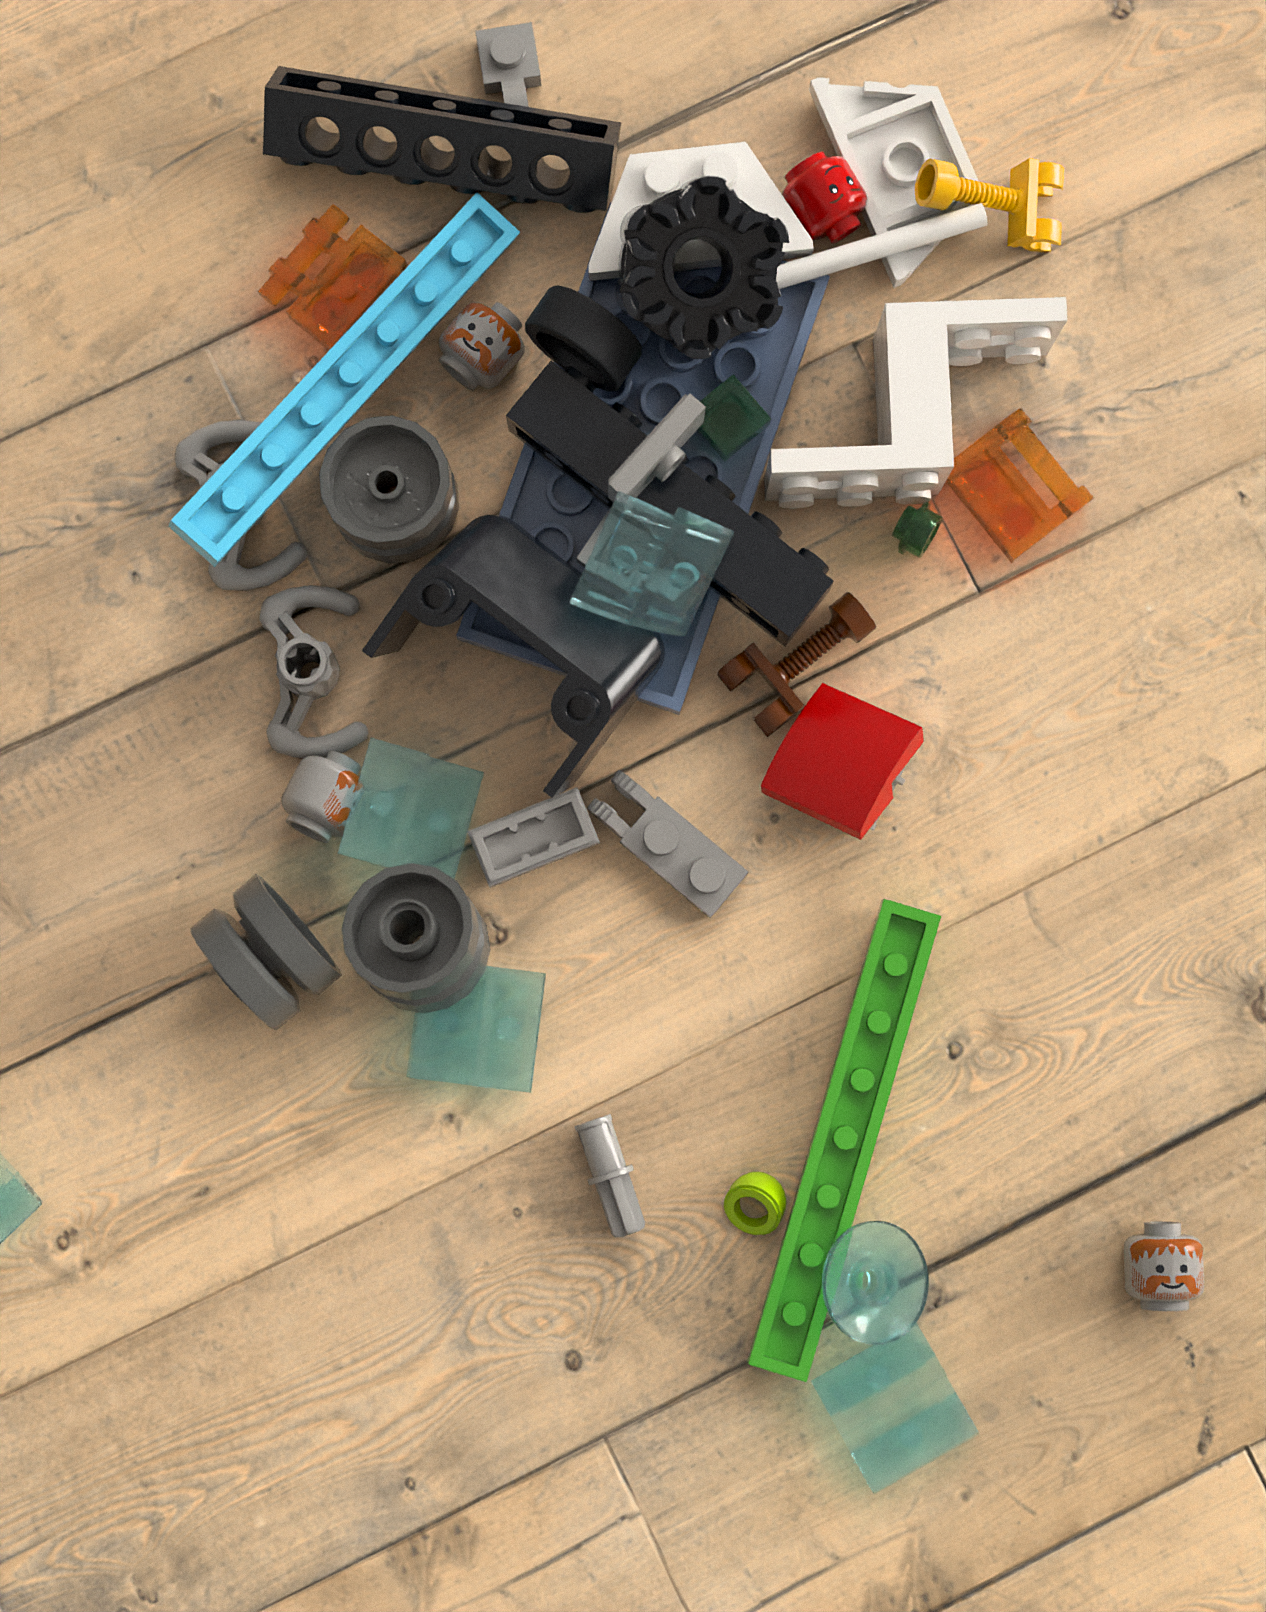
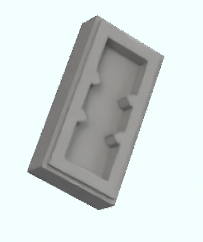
M690 393L688 395L685 394L608 479V498L625 511L655 476L662 482L666 480L684 459L686 454L680 448L703 424L706 407Z
M578 787L467 831L490 888L600 844Z

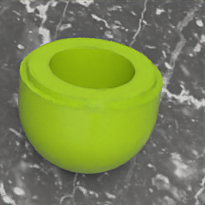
M749 1172L740 1176L731 1185L724 1198V1210L730 1222L741 1231L752 1235H766L774 1231L784 1216L787 1205L786 1194L780 1182L764 1172ZM752 1197L759 1200L766 1207L768 1214L761 1218L746 1216L741 1210L740 1198Z

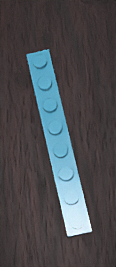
M477 192L171 519L168 527L215 567L506 251L520 234V231Z

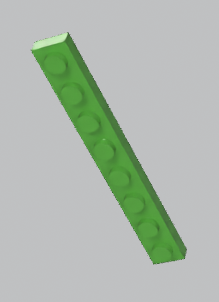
M881 900L747 1360L748 1365L807 1382L941 915L891 900Z

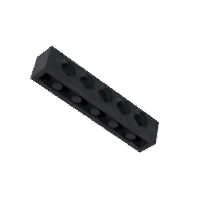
M283 66L277 67L265 86L263 154L280 157L284 163L289 165L306 166L318 163L336 166L340 172L349 175H365L373 172L391 175L398 182L409 185L423 184L426 181L450 185L451 189L463 194H476L482 191L506 194L510 200L518 203L530 204L539 200L560 203L568 210L578 213L607 210L614 186L621 122ZM316 117L330 119L335 123L339 132L331 133L324 130L318 124ZM379 126L390 130L395 136L396 142L381 140L374 133L372 127ZM440 136L447 139L454 150L446 152L437 149L431 143L429 137ZM486 147H502L510 154L511 159L507 161L497 160L488 153ZM548 155L558 156L568 164L569 168L555 170L545 163L543 157Z

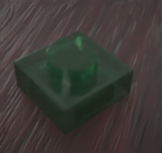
M734 374L700 401L706 409L704 422L698 428V431L724 461L734 455L771 423L770 416Z

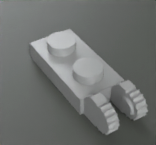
M618 770L611 778L615 789L627 799L633 800L645 812L630 827L604 801L601 802L595 798L587 809L621 838V845L706 916L711 918L749 872L660 797L657 796L654 799L633 779Z

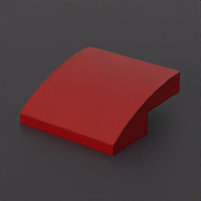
M822 683L802 709L778 748L761 783V791L773 799L861 840L894 798L892 782L923 744V728Z

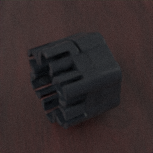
M705 176L690 180L678 190L661 195L649 204L631 209L623 218L620 226L622 245L619 254V280L615 289L616 301L626 315L641 321L652 332L667 339L672 347L694 359L712 357V351L716 348L720 350L729 339L743 332H758L760 328H771L779 320L783 311V306L778 305V297L782 295L776 281L777 267L785 255V252L782 251L783 243H789L787 228L778 217L772 218L766 213L752 209L743 200L739 199L734 189L727 187L725 179L717 176ZM698 239L708 242L717 250L721 258L722 270L718 281L712 288L703 293L693 294L683 291L678 286L673 275V262L677 251L684 243L689 240Z

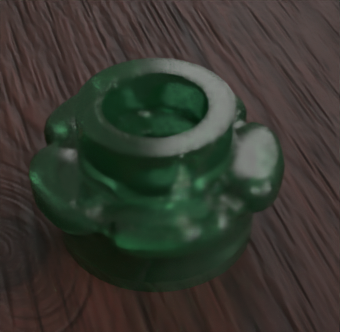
M924 502L918 510L909 505L901 515L892 533L893 537L900 540L898 545V552L903 555L908 551L921 558L930 546L943 521L942 516L930 510L931 503Z

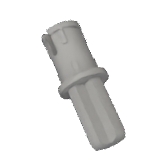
M611 1114L577 1125L575 1129L579 1134L593 1176L587 1179L589 1185L595 1184L611 1234L614 1237H624L645 1227V1220L629 1172L634 1170L633 1165L626 1166L611 1121L613 1119Z

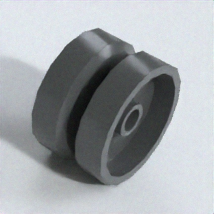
M393 415L366 418L344 429L327 449L319 472L321 498L346 542L364 557L387 564L412 562L436 550L450 534L459 510L457 482L437 439L417 422ZM391 486H397L393 492L387 494L383 493L385 489Z
M416 863L385 868L366 880L349 901L342 925L344 951L357 974L379 996L396 1008L422 1014L448 1009L468 996L484 975L491 950L487 925L459 883L436 867ZM422 936L418 941L413 943L417 937Z
M255 874L233 892L234 908L241 917L240 921L237 922L224 911L213 909L190 928V933L227 987L265 1024L274 1030H278L300 1011L298 995L286 977H291L303 990L319 995L339 979L342 974L329 953L293 909L261 876Z

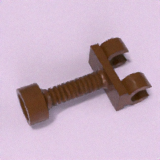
M846 592L829 606L832 614L829 624L826 623L824 627L820 628V631L815 632V635L812 634L810 638L806 639V642L801 643V646L798 645L797 650L793 649L792 653L789 652L787 654L788 657L784 656L783 660L778 661V664L771 665L753 642L717 672L718 677L731 692L758 671L779 698L754 717L755 723L767 737L776 732L804 708V704L788 686L790 679L793 680L795 675L798 676L799 672L804 671V668L807 669L809 665L813 664V661L816 662L818 657H822V653L826 654L827 650L830 651L832 647L836 646V643L841 642V639L850 638L854 642L859 643L876 629V625L869 613L851 593Z

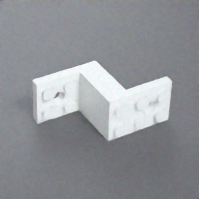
M1066 297L885 303L873 338L878 446L771 449L764 476L765 501L779 500V507L789 509L810 507L814 505V499L837 498L838 505L848 507L868 505L873 502L872 497L896 496V503L911 505L929 502L931 495H938L954 468L949 365H975L982 362L984 357H1005V361L1010 364H1028L1040 360L1042 355L1048 354L1068 321Z

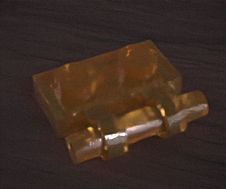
M334 204L327 209L319 220L312 218L302 230L304 238L286 259L279 257L268 269L271 276L258 290V293L274 307L278 305L289 291L299 296L286 311L289 318L328 350L339 341L408 267L406 260L362 224L347 241L337 235L350 219ZM322 252L331 256V260L313 281L304 274Z

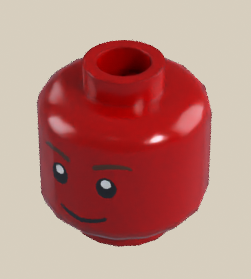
M823 151L818 152L797 164L785 175L784 178L788 184L784 188L782 196L812 240L828 237L830 242L835 244L851 235L861 226L857 216L867 205V195L843 157H826Z

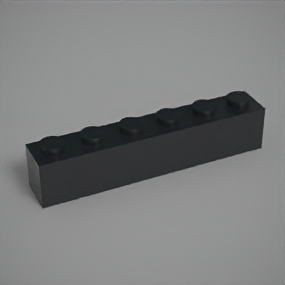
M550 361L506 414L508 431L605 507L658 540L660 550L786 647L832 587L834 580L826 575L829 571L826 563L806 548H801L799 552H796L779 538L782 535V531L772 520L758 511H755L750 516L732 502L736 496L722 481L712 475H707L703 479L687 467L686 464L689 462V459L686 455L666 480L662 482L655 476L627 509L623 511L608 498V479L647 437L640 430L642 422L624 405L615 402L610 407L593 393L596 390L595 385L576 368L568 366L564 371L554 362Z

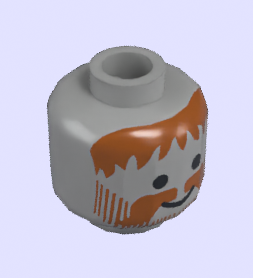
M477 302L469 303L441 334L439 347L443 355L439 362L453 378L469 390L474 391L477 386L492 389L502 381L525 352L524 343L517 333L522 327V323L508 308L498 302L492 308Z
M332 750L329 751L326 758L313 755L303 758L282 794V806L289 814L286 823L298 832L323 843H328L331 837L347 836L352 831L370 795L367 783L358 775L361 769L360 764L350 757Z
M1144 1222V1234L1132 1235L1124 1243L1125 1289L1128 1295L1140 1300L1141 1309L1189 1310V1301L1199 1298L1204 1291L1203 1246L1200 1240L1192 1235L1181 1234L1180 1222Z

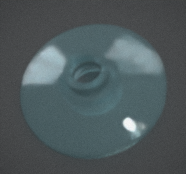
M866 1221L850 1227L837 1238L828 1252L823 1267L822 1293L831 1319L845 1335L861 1343L873 1345L887 1344L898 1340L908 1333L919 1320L924 1310L929 1289L927 1264L919 1245L908 1232L889 1222ZM866 1272L869 1282L867 1288L863 1290L862 1280Z

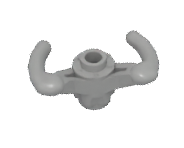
M242 419L221 421L196 430L177 445L175 450L176 467L183 475L190 476L196 480L201 488L224 464H218L207 457V451L211 447L223 443L244 442L262 422ZM264 514L250 529L257 526L261 522ZM245 534L215 567L209 563L208 573L213 582L223 590L247 591L268 586L288 576L307 558L308 553L303 543L293 542L275 558L259 566L244 568L239 565L246 538Z
M308 585L288 588L267 597L260 610L259 620L263 628L270 631L277 640V651L275 654L277 659L276 675L279 679L281 695L280 703L266 731L267 738L272 749L277 753L296 758H305L311 755L326 758L330 750L344 753L367 739L368 729L365 724L353 722L335 733L320 737H305L298 730L313 701L327 696L338 684L340 667L336 655L325 641H317L308 633H303L291 617L295 610L305 607L325 608L346 616H353L359 611V600L351 594L332 587ZM290 632L294 636L292 640H289L286 636ZM309 662L320 664L318 668L312 669L311 677L303 679L301 670L305 664ZM293 694H294L295 696L298 697V700H297V702H296V705H295L293 711L291 712V710H292V708H293V706H294V702H293Z

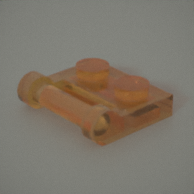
M1022 408L1013 412L954 458V468L946 480V483L1011 563L1094 500L1093 495L1084 484L1078 488L1030 429L1029 425L1032 423V420ZM1011 441L1059 503L1049 509L1000 447Z

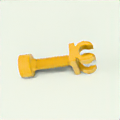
M930 158L921 166L915 183V199L919 206L946 210L953 200L972 205L982 203L986 208L1009 212L1007 246L1015 248L1022 246L1024 249L1033 252H1050L1051 244L1061 246L1062 224L1054 219L1037 218V196H1053V188L1063 190L1064 167L1062 165L1052 162H1039L1037 159L1028 158L1010 169V188L958 177L956 165L946 161Z

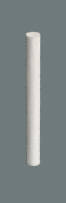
M982 203L975 204L780 264L777 267L776 276L779 289L985 227L988 222Z

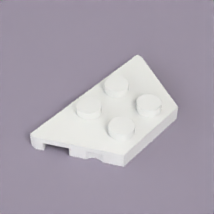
M820 77L810 81V94L837 156H841L847 161L866 192L867 205L861 213L871 236L972 206L969 203L953 200L946 210H937L919 206L915 199V183L918 172L923 163L930 158L953 163L957 167L958 177L978 181L938 86L910 84L907 87L897 88L886 82L864 81L863 87L829 84V78ZM941 240L881 258L893 287L902 285Z
M746 142L630 154L588 264L589 281L619 278V254L622 245L620 226L623 218L631 209L649 204L661 195L678 190L686 182L705 176H717L725 179L727 187L734 189L739 199L743 200L752 209L766 213L772 218L778 217L784 223L789 234V243H783L782 251L785 252L783 259L812 255L814 249L813 240ZM698 239L689 240L677 251L673 262V272L721 266V258L717 250L708 242Z

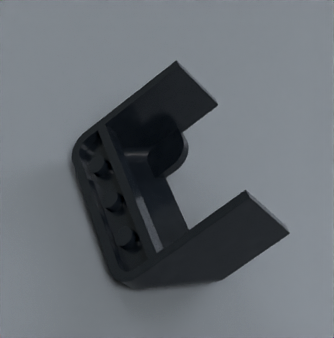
M502 515L480 516L471 521L414 575L362 652L370 658L398 652L419 622L432 627L450 625L462 617L472 602L490 614L567 674L554 692L551 701V712L557 726L575 740L577 744L543 790L551 798H554L575 785L658 672L664 661V643L659 633L653 627L513 520Z

